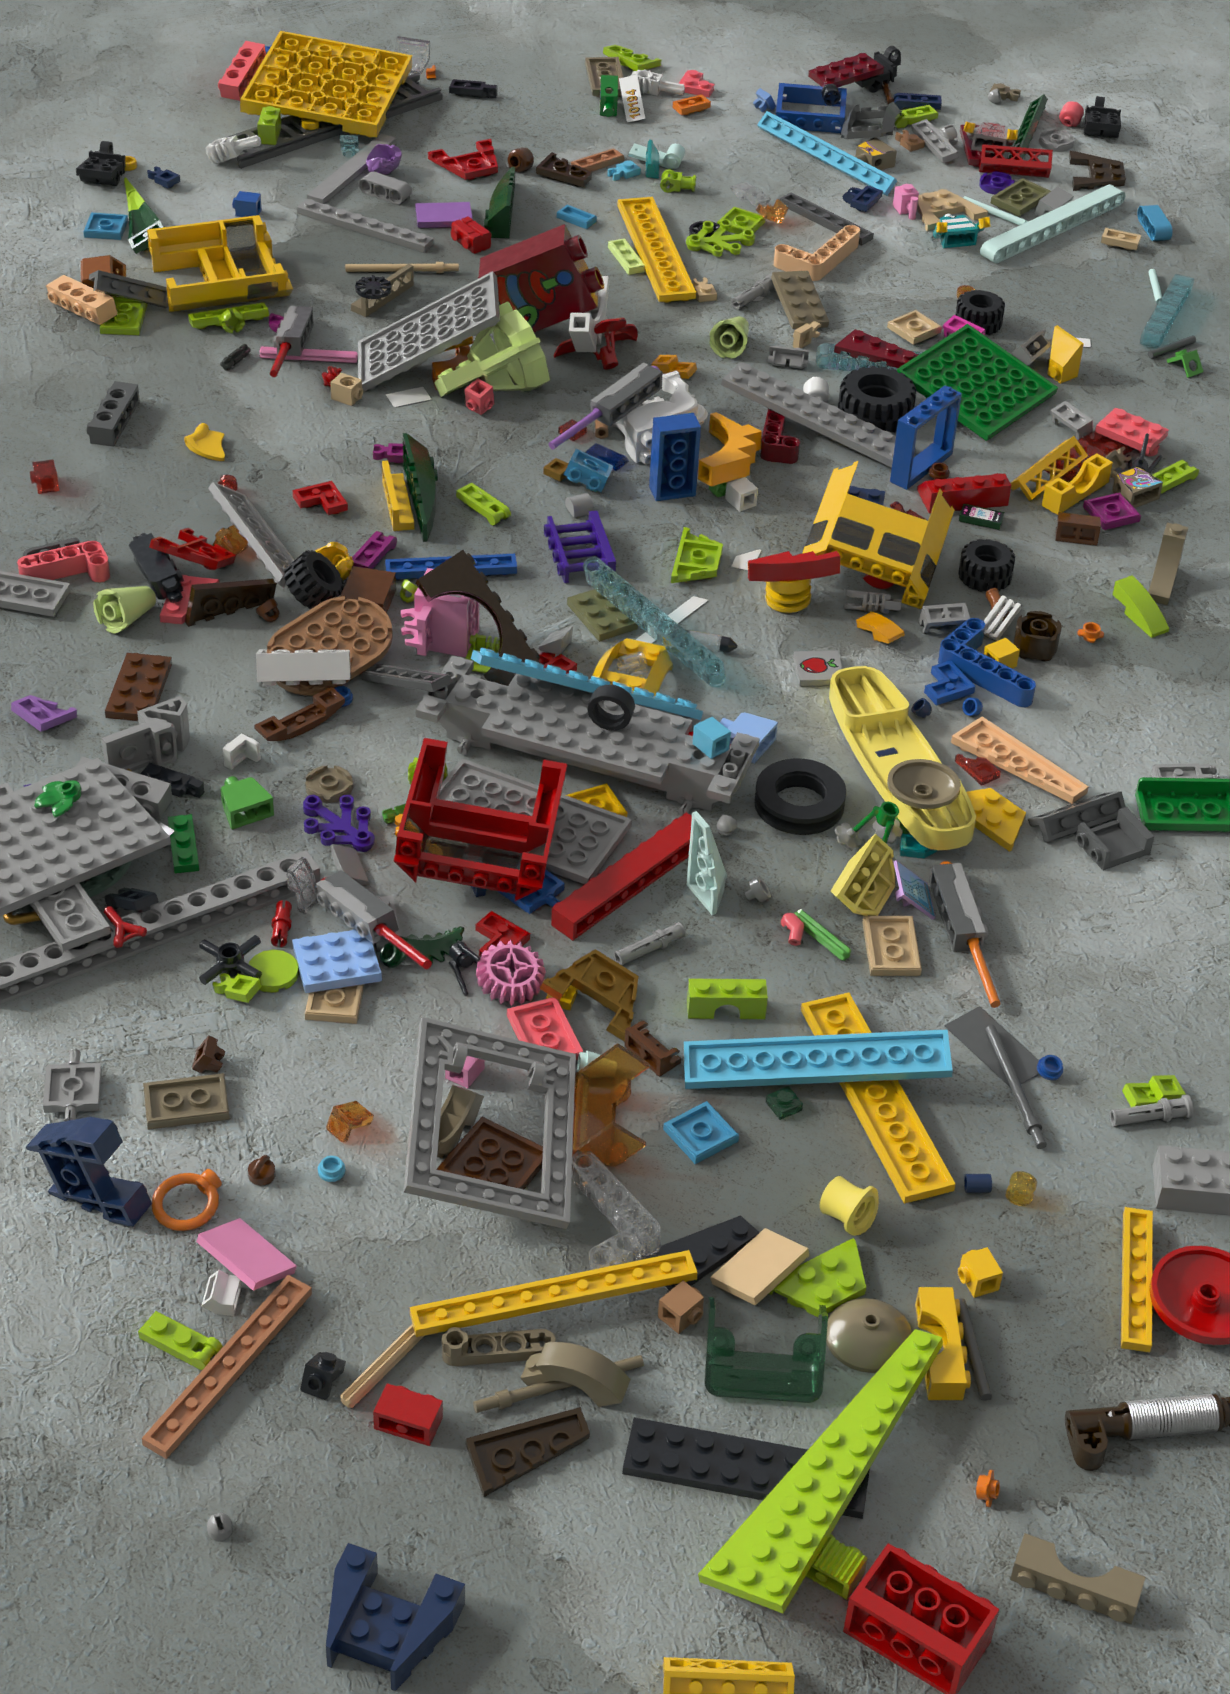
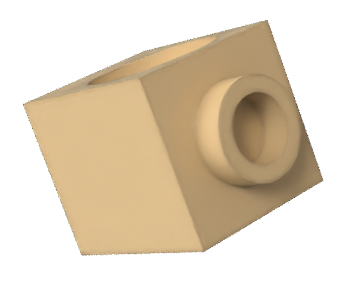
M340 373L331 381L332 400L353 406L362 398V379Z

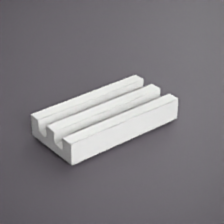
M1002 595L984 620V635L998 641L1021 610V604L1014 603L1011 599L1007 600ZM1010 608H1012L1011 612L1005 618V620L997 629L995 634H993L992 632L995 630L997 625L1000 624V622L1003 620L1005 614L1008 612Z

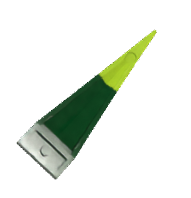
M125 177L124 183L129 212L128 240L133 251L137 254L149 247L147 230L163 228L165 226Z

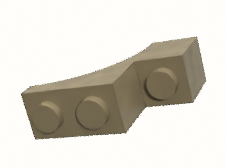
M452 1085L441 1108L437 1157L443 1158L444 1154L449 1155L457 1146L464 1126L474 1125L484 1098L483 1095Z

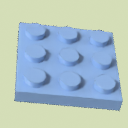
M355 929L312 937L306 936L292 940L293 951L298 963L305 993L382 981V973L372 942L365 937L362 938Z

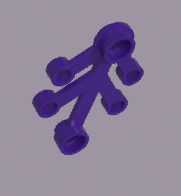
M309 795L303 801V812L309 817L320 815L330 822L318 823V820L315 818L306 819L304 821V831L307 834L321 832V843L325 846L352 844L354 849L359 852H367L372 848L375 843V836L372 832L368 831V821L371 819L370 808L362 806L356 810V819L359 821L357 830L351 826V812L354 808V798L351 795L340 797L341 818L324 807L322 800L318 796ZM334 832H344L347 835H335Z

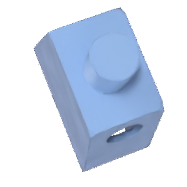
M744 712L734 722L726 718L720 721L722 725L731 731L730 744L737 732L760 738L759 746L751 763L755 764L776 740L778 722Z

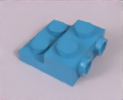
M576 449L564 475L572 482L585 484L591 491L602 492L613 469V465Z

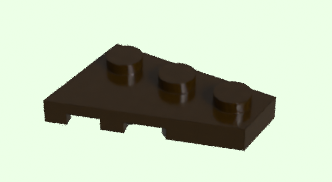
M553 152L536 167V174L542 175L545 178L557 179L560 182L571 183L577 187H584L592 179L591 172L578 165L568 164V160L565 158L560 160L556 157L557 154Z

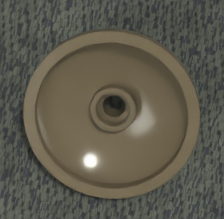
M912 759L895 765L890 770L887 780L888 789L895 798L910 807L918 809H937L952 803L958 797L961 786L959 777L952 769L939 762L926 759Z
M860 1298L841 1304L830 1314L826 1324L825 1338L829 1350L841 1363L857 1371L877 1373L909 1337L912 1331L905 1316L892 1305L876 1299Z

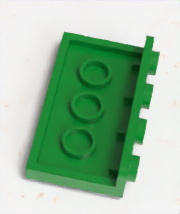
M1142 777L1138 780L1135 797L1141 822L1148 830L1230 832V779Z

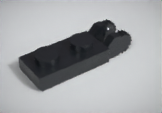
M124 887L119 889L118 894L109 893L104 896L107 907L111 906L114 910L124 908V910H133L136 913L148 911L151 909V905L159 902L155 892Z

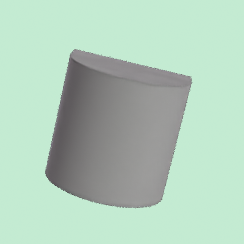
M584 493L566 498L565 507L574 518L589 515V511H593V502L590 495Z

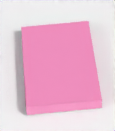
M241 1218L198 1234L196 1242L253 1291L283 1279L287 1275L295 1274L297 1265Z

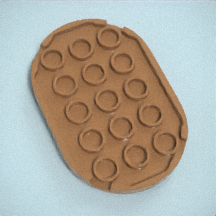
M345 596L335 597L318 604L279 629L268 642L267 653L277 650H288L290 653H295L296 650H313V652H318V650H350L351 679L379 662L386 655L392 644V624L387 613L379 605L368 599L358 597V600L345 599ZM323 680V684L311 685L309 681H300L299 685H286V681H276L277 685L281 688L299 695H316L330 687L335 688L344 685L332 684V680Z

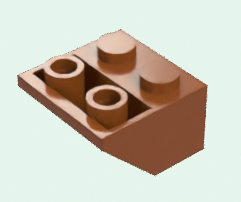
M111 255L83 258L81 260V283L94 288V281L89 280V274L98 270L126 277V265Z

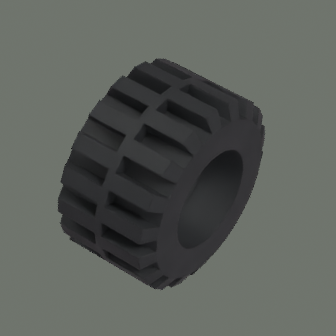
M967 291L959 296L955 315L985 329V335H991L998 332L1002 327L1005 302L997 294L989 291Z
M991 539L971 541L962 548L958 570L960 580L969 588L977 589L981 592H987L992 588H997L999 591L1000 589L1007 588V585L1011 583L1015 564L1013 550L1007 548L1006 544L992 541Z
M313 550L303 552L284 570V579L289 591L297 601L309 609L328 599L338 597L344 589L343 580L334 564L321 553Z

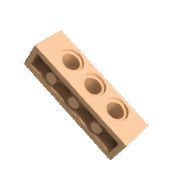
M62 275L46 285L50 302L98 325L118 315L113 297L105 293L93 291L94 288L68 276Z

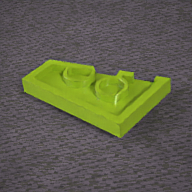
M616 44L603 47L604 55L619 57L620 64L631 68L632 71L647 70L661 66L662 59L659 58L651 60L648 59L646 54H633V50Z

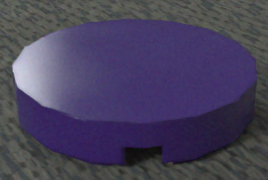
M995 171L987 175L988 173L983 174L980 177L979 186L983 191L995 195L1014 184L1015 180H1012L1009 174Z

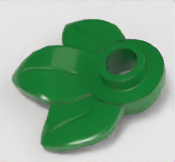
M75 780L50 782L42 787L43 793L36 798L34 807L51 806L53 816L56 818L67 812L73 806V803L80 799L82 794L81 785Z

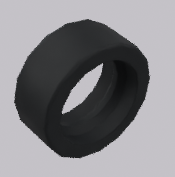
M603 685L593 692L587 711L593 723L600 728L618 731L630 723L635 710V702L630 693L622 687ZM602 700L614 702L622 708L624 714L613 715L607 713L601 708L599 702Z

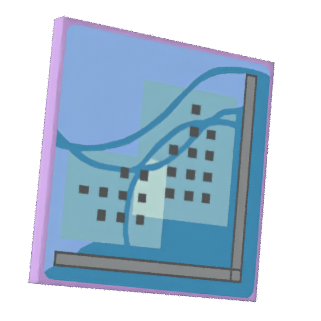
M897 860L894 861L899 890L895 892L896 900L902 899L903 906L912 904L932 920L935 919L928 883Z

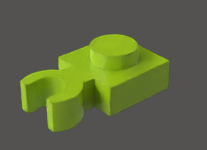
M221 973L219 975L221 983H212L215 993H225L228 999L249 1003L262 987L259 978L241 974L231 978L229 974Z

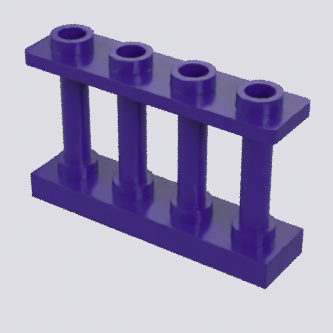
M597 510L589 511V520H586L584 523L555 525L552 516H547V524H544V535L548 537L549 550H553V561L557 563L558 576H562L564 583H569V573L599 569L604 571L607 580L615 579L616 560ZM580 531L590 533V535L559 538L558 535ZM582 544L595 546V548L563 550V546ZM594 556L599 558V561L568 564L567 559Z

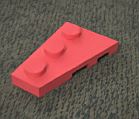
M182 575L184 579L181 582L184 590L181 592L183 598L176 603H171L166 598L160 613V622L183 624L186 618L191 586L195 584L219 583V579Z

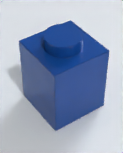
M239 191L232 203V207L235 209V216L248 217L259 215L262 210L261 194Z

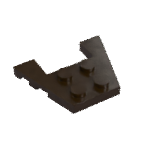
M1076 151L1069 152L1070 165L1088 166L1090 177H1073V191H1080V187H1087L1090 190L1094 189V186L1103 185L1104 187L1109 184L1114 187L1125 186L1126 177L1123 162Z

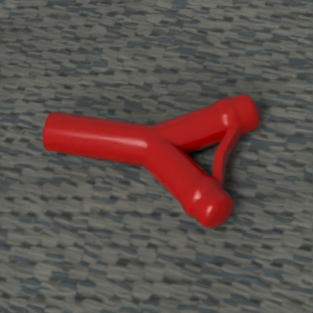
M113 907L105 908L104 914L116 927L113 945L116 948H121L123 943L130 938L146 936L147 929L145 927L126 923Z

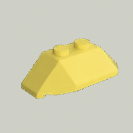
M877 834L873 835L847 863L831 892L853 913L863 916H878L896 886L895 869L892 861L894 857L893 850Z

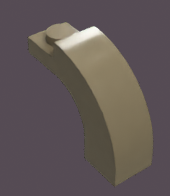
M565 1342L545 1343L541 1353L530 1355L521 1375V1380L527 1386L549 1381H561L572 1384L583 1390L598 1407L622 1403L631 1380L619 1366L602 1354L580 1345Z

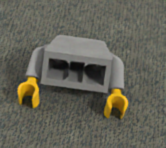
M966 121L963 129L967 133L968 138L973 141L971 150L981 151L982 144L1012 146L1018 137V130L1008 129L1007 131V126L1001 125L998 122H982L979 127L975 128V123Z

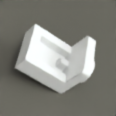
M241 733L223 748L224 766L232 770L245 758L255 762L261 760L259 742Z

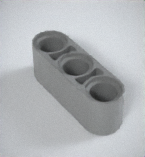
M373 171L358 182V187L364 194L394 204L402 203L412 194V188L408 183Z

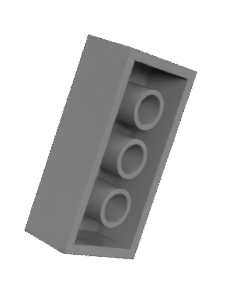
M1158 1146L1153 1164L1157 1209L1230 1215V1152Z

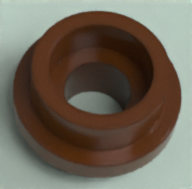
M934 463L929 469V475L934 480L947 479L950 474L948 466L944 463Z

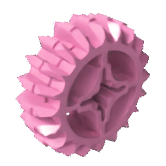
M511 940L507 945L500 941L497 947L491 945L488 951L484 950L480 961L477 962L476 976L478 978V987H483V994H490L491 1001L498 998L500 1004L504 1001H509L512 1006L514 1001H517L522 1005L525 999L531 1002L534 995L538 996L539 988L545 980L546 970L543 967V959H538V952H531L530 946L522 947L521 941L517 945H513Z

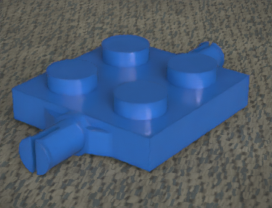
M504 860L499 861L496 865L520 870V865L510 866ZM546 870L542 889L515 901L516 894L498 892L525 912L531 914L542 905L548 904L553 907L557 902H561L555 896L564 891L565 883Z

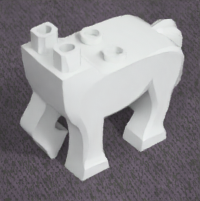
M678 371L662 375V390L672 394L669 401H664L659 396L654 397V401L649 402L646 400L642 403V406L636 407L611 426L619 428L625 435L626 451L635 463L643 462L645 465L651 463L654 417L694 413L699 424L702 425L708 416L707 410L697 403V400L694 398L695 395L689 393V385L681 379Z

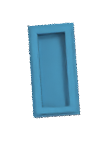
M566 205L557 211L556 218L584 229H588L597 222L596 215L570 205Z

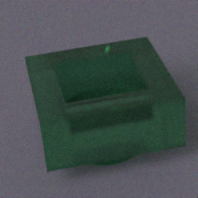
M789 1086L766 1095V1104L779 1120L796 1114L803 1109L802 1101Z

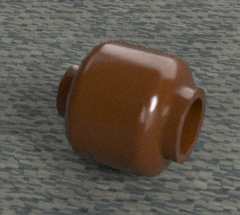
M527 148L514 149L508 155V165L510 168L516 167L515 172H523L533 166L534 157Z

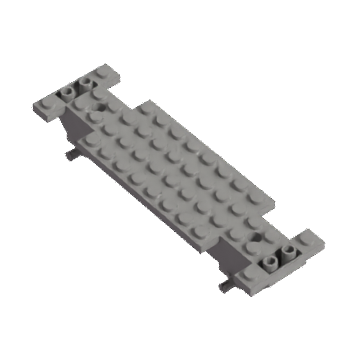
M453 655L441 671L442 674L450 675L452 683L435 692L428 691L416 708V717L436 723L439 722L446 729L447 738L461 743L457 748L459 754L463 752V755H465L471 746L490 750L493 744L656 788L667 792L666 799L682 804L679 809L681 816L686 812L689 813L691 808L712 811L717 801L730 803L751 765L752 758L760 741V738L737 732L729 750L710 759L692 744L693 736L688 735L692 728V720L636 704L630 723L621 730L609 731L593 723L588 715L587 707L593 694L591 692L520 674L514 676L509 686L469 676L474 668V661ZM604 700L599 702L601 708L607 713L613 715L624 714L622 708L614 702Z

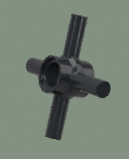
M254 935L241 946L230 942L222 944L220 947L205 939L202 940L199 948L216 957L217 964L199 977L201 983L206 985L221 973L229 974L230 977L244 973L247 976L260 979L262 972L244 962V956L261 943L260 938Z

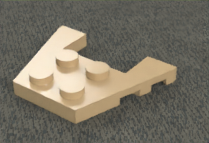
M946 189L923 193L918 196L917 210L922 216V222L925 223L926 231L934 230L937 222H940L938 217H943L945 214L952 215L964 212L973 221L988 215L986 209Z

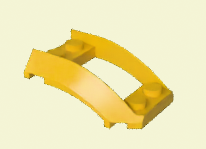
M626 638L604 653L592 676L603 678L609 681L610 685L613 684V681L626 684V686L632 687L633 691L635 687L643 688L654 693V696H656V692L660 690L666 674L669 670L672 671L673 663L665 646ZM614 659L652 666L647 679L608 671Z

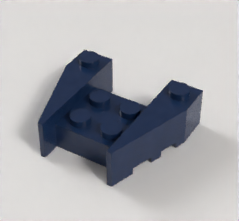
M87 1117L45 1124L26 1146V1149L29 1151L39 1152L54 1182L48 1190V1193L63 1201L71 1198L82 1203L81 1208L91 1213L95 1209L103 1213V1219L134 1227L152 1205L143 1183L109 1176V1171L105 1168L104 1164L123 1143L116 1124L109 1119Z
M348 1543L334 1572L326 1639L327 1667L332 1668L339 1653L390 1671L391 1690L396 1691L412 1674L411 1671L423 1658L426 1659L434 1651L437 1643L453 1631L465 1605V1583L435 1574L421 1605L411 1603L372 1589L371 1586L378 1574L377 1553Z

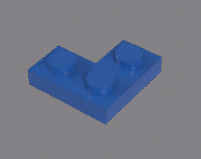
M950 660L932 666L931 674L938 681L925 685L924 693L937 706L974 694L975 685Z

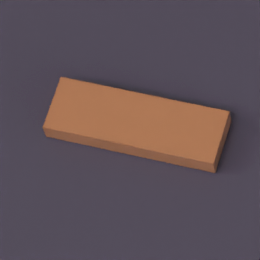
M613 148L572 161L571 165H578L592 172L623 162L624 155Z

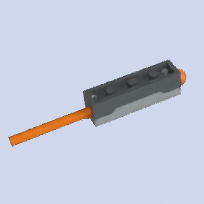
M944 861L939 865H932L929 884L953 952L971 951L990 1005L996 1008L1001 1003L981 952L984 939L988 938L987 925L982 923L981 909L976 906L974 890L969 887L968 873L963 871L961 863L952 864L949 861Z

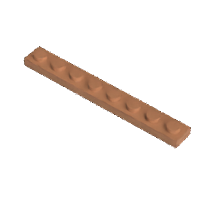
M287 1275L142 1437V1445L167 1459L312 1295V1287Z

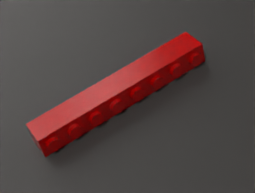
M686 812L681 817L674 819L671 824L657 831L654 836L642 842L630 853H626L619 861L608 866L605 871L591 878L588 883L574 890L571 895L561 902H557L552 907L551 926L574 941L689 857L692 815Z

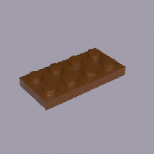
M126 653L105 709V718L138 721L137 711L158 704L172 666V657Z

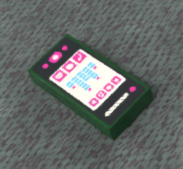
M963 504L959 521L1000 530L1005 512Z

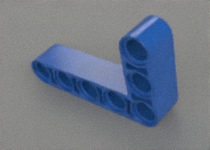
M970 618L942 640L938 656L939 664L951 660L972 683L1016 706L1025 708L1032 705L1036 688L1034 680L976 651L983 642L984 621L978 618Z

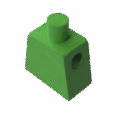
M231 776L225 780L224 786L221 787V799L224 812L232 830L274 816L273 797L254 778L249 777L238 780L237 777Z

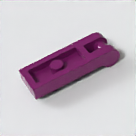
M376 531L353 556V566L373 569L390 549L396 547L397 537L391 535L387 537L382 532Z

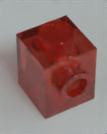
M54 460L32 462L33 471H29L31 484H36L38 494L59 491Z

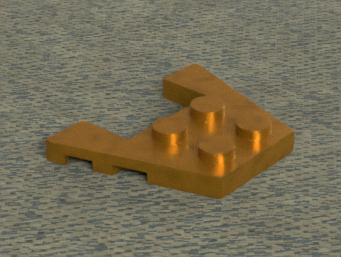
M594 949L576 960L572 966L558 971L554 977L543 981L539 989L560 1001L568 987L572 985L583 994L588 995L604 1007L614 1011L616 1014L606 1031L625 1042V1030L631 1026L634 1012L632 1011L636 1000L638 975Z

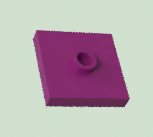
M1120 492L1089 499L1083 503V508L1091 516L1100 517L1103 530L1137 523L1141 519V515Z

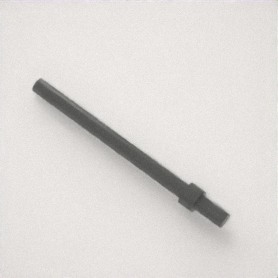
M989 1025L985 1029L1023 1115L1024 1127L1027 1133L1032 1136L1036 1148L1043 1149L1047 1146V1143L1041 1132L1042 1125L1039 1118L1033 1114L996 1027Z

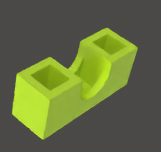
M766 979L688 980V1019H714L715 1010L723 1005L737 1007L739 1009V1019H765L768 1000Z

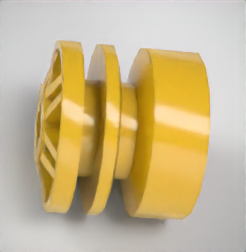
M811 579L766 582L767 605L773 610L784 613L798 612L805 609L811 602Z

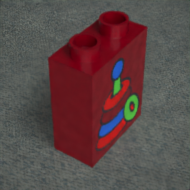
M565 224L480 258L478 279L493 271L497 276L499 305L509 302L513 311L517 309L529 323L533 332L570 319V313H585L598 308V291L604 289V281L599 269L596 266L589 269L584 258L588 257V252L580 235L572 237Z

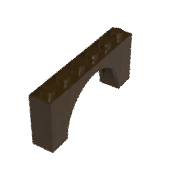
M462 550L416 581L415 584L428 602L441 596L460 595L480 603L491 614L497 625L499 633L498 653L500 657L505 653L522 659L521 662L525 663V659L539 662L540 656L534 648H530L526 643L527 637L521 629L518 630L513 623L515 620L508 610L505 611L500 604L502 601L495 591L492 592L487 585L489 582L482 572L479 573L474 566L476 562L471 554H466ZM491 667L480 679L509 686L516 673Z

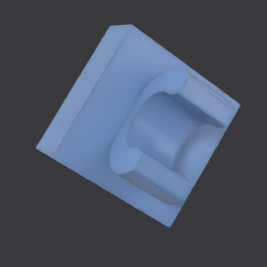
M761 88L756 92L758 99L753 102L756 109L759 107L760 111L763 112L766 108L772 111L776 107L769 93Z

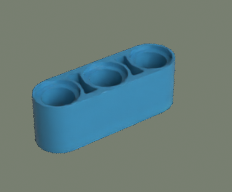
M1158 205L1139 206L1137 212L1138 220L1152 241L1170 240L1173 234L1172 225Z

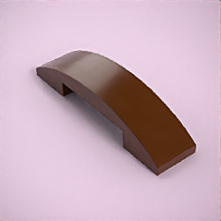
M330 687L314 695L312 704L280 720L273 715L255 724L254 729L267 741H282L297 737L314 729L330 718L345 703V698L333 687Z

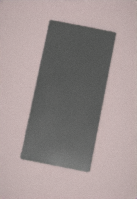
M980 1006L944 1025L1008 1086L1009 1083L985 1030L989 1025L996 1027L1020 1084L1039 1074L1037 1071L1039 1060Z

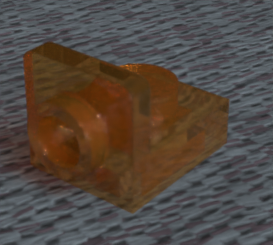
M777 199L774 206L759 204L756 211L763 218L781 224L789 207L783 201Z
M234 525L227 529L222 528L215 534L216 539L213 546L215 544L222 545L235 555L249 547L246 538L239 534V530Z
M357 1101L333 1106L326 1129L342 1143L347 1142L351 1130L370 1125L374 1115Z

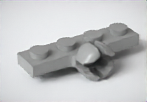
M927 119L911 125L912 132L925 141V145L942 163L958 158V151L953 147L958 142V139L955 140L958 134L953 125H947L938 130Z

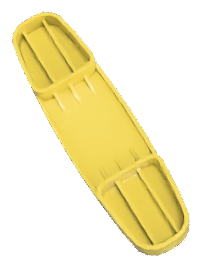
M855 666L836 671L831 677L829 692L833 712L852 751L885 802L889 801L898 806L899 814L897 818L921 845L929 849L950 850L969 844L974 834L976 814L961 781L958 797L952 803L937 809L910 807L895 798L888 789L887 780L890 770L903 761L926 759L941 763L925 737L908 716L909 702L881 671L875 668ZM892 747L898 752V754L878 757L875 751Z

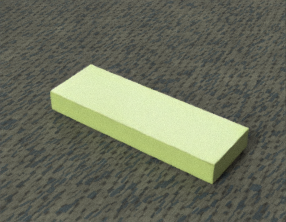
M625 238L608 241L609 250L628 275L646 272L644 263Z

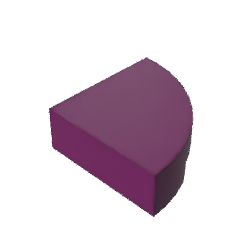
M271 313L269 315L270 329L277 333V329L280 328L281 320H284V317Z

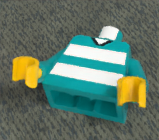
M945 214L940 218V222H937L933 231V237L935 239L940 238L943 249L976 245L978 233L987 227H991L990 217L979 218V222L975 224L965 215L952 216L951 214Z

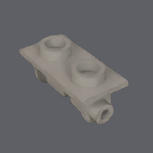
M770 346L768 363H771L772 366L785 367L786 361H790V368H807L809 350Z

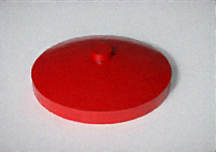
M1186 1246L1165 1255L1153 1271L1149 1289L1151 1302L1159 1317L1172 1330L1192 1341L1209 1345L1230 1344V1253L1209 1246Z

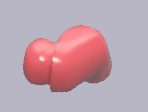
M786 913L781 919V925L791 930L788 940L789 944L799 946L804 931V923L796 914Z

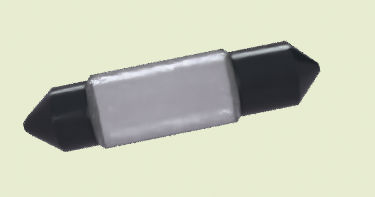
M677 628L668 633V637L673 644L684 645L689 648L729 653L738 647L731 637H725L720 634Z

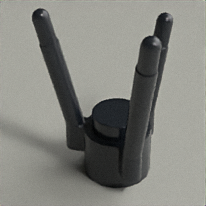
M1148 433L1145 434L1140 457L1133 463L1132 459L1127 462L1128 470L1139 467L1150 474L1161 460L1162 455H1159L1148 468L1149 465L1144 459L1149 439Z
M461 941L455 943L450 948L449 956L452 960L449 962V965L454 970L463 995L467 996L468 991L459 966L467 968L473 962L477 964L480 961V957L471 951L465 942Z

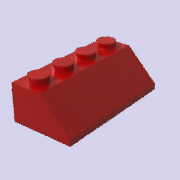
M996 473L993 475L925 481L917 486V491L928 513H931L939 489L942 490V496L951 508L952 506L954 511H960L963 504L982 508L1008 506L1012 485L1005 473Z

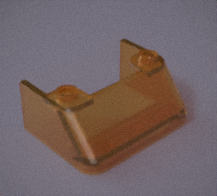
M618 1043L575 1073L572 1164L615 1167L646 1146V1141L615 1123L616 1106L627 1101L631 1095V1080L647 1070L650 1064Z

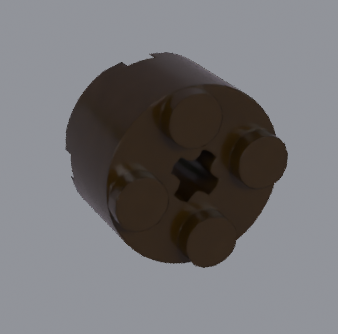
M1030 611L1024 617L1021 615L1017 620L1013 642L1020 649L1019 657L1042 661L1052 660L1058 649L1062 629L1060 621L1057 620L1056 622L1052 619L1053 615L1042 611Z

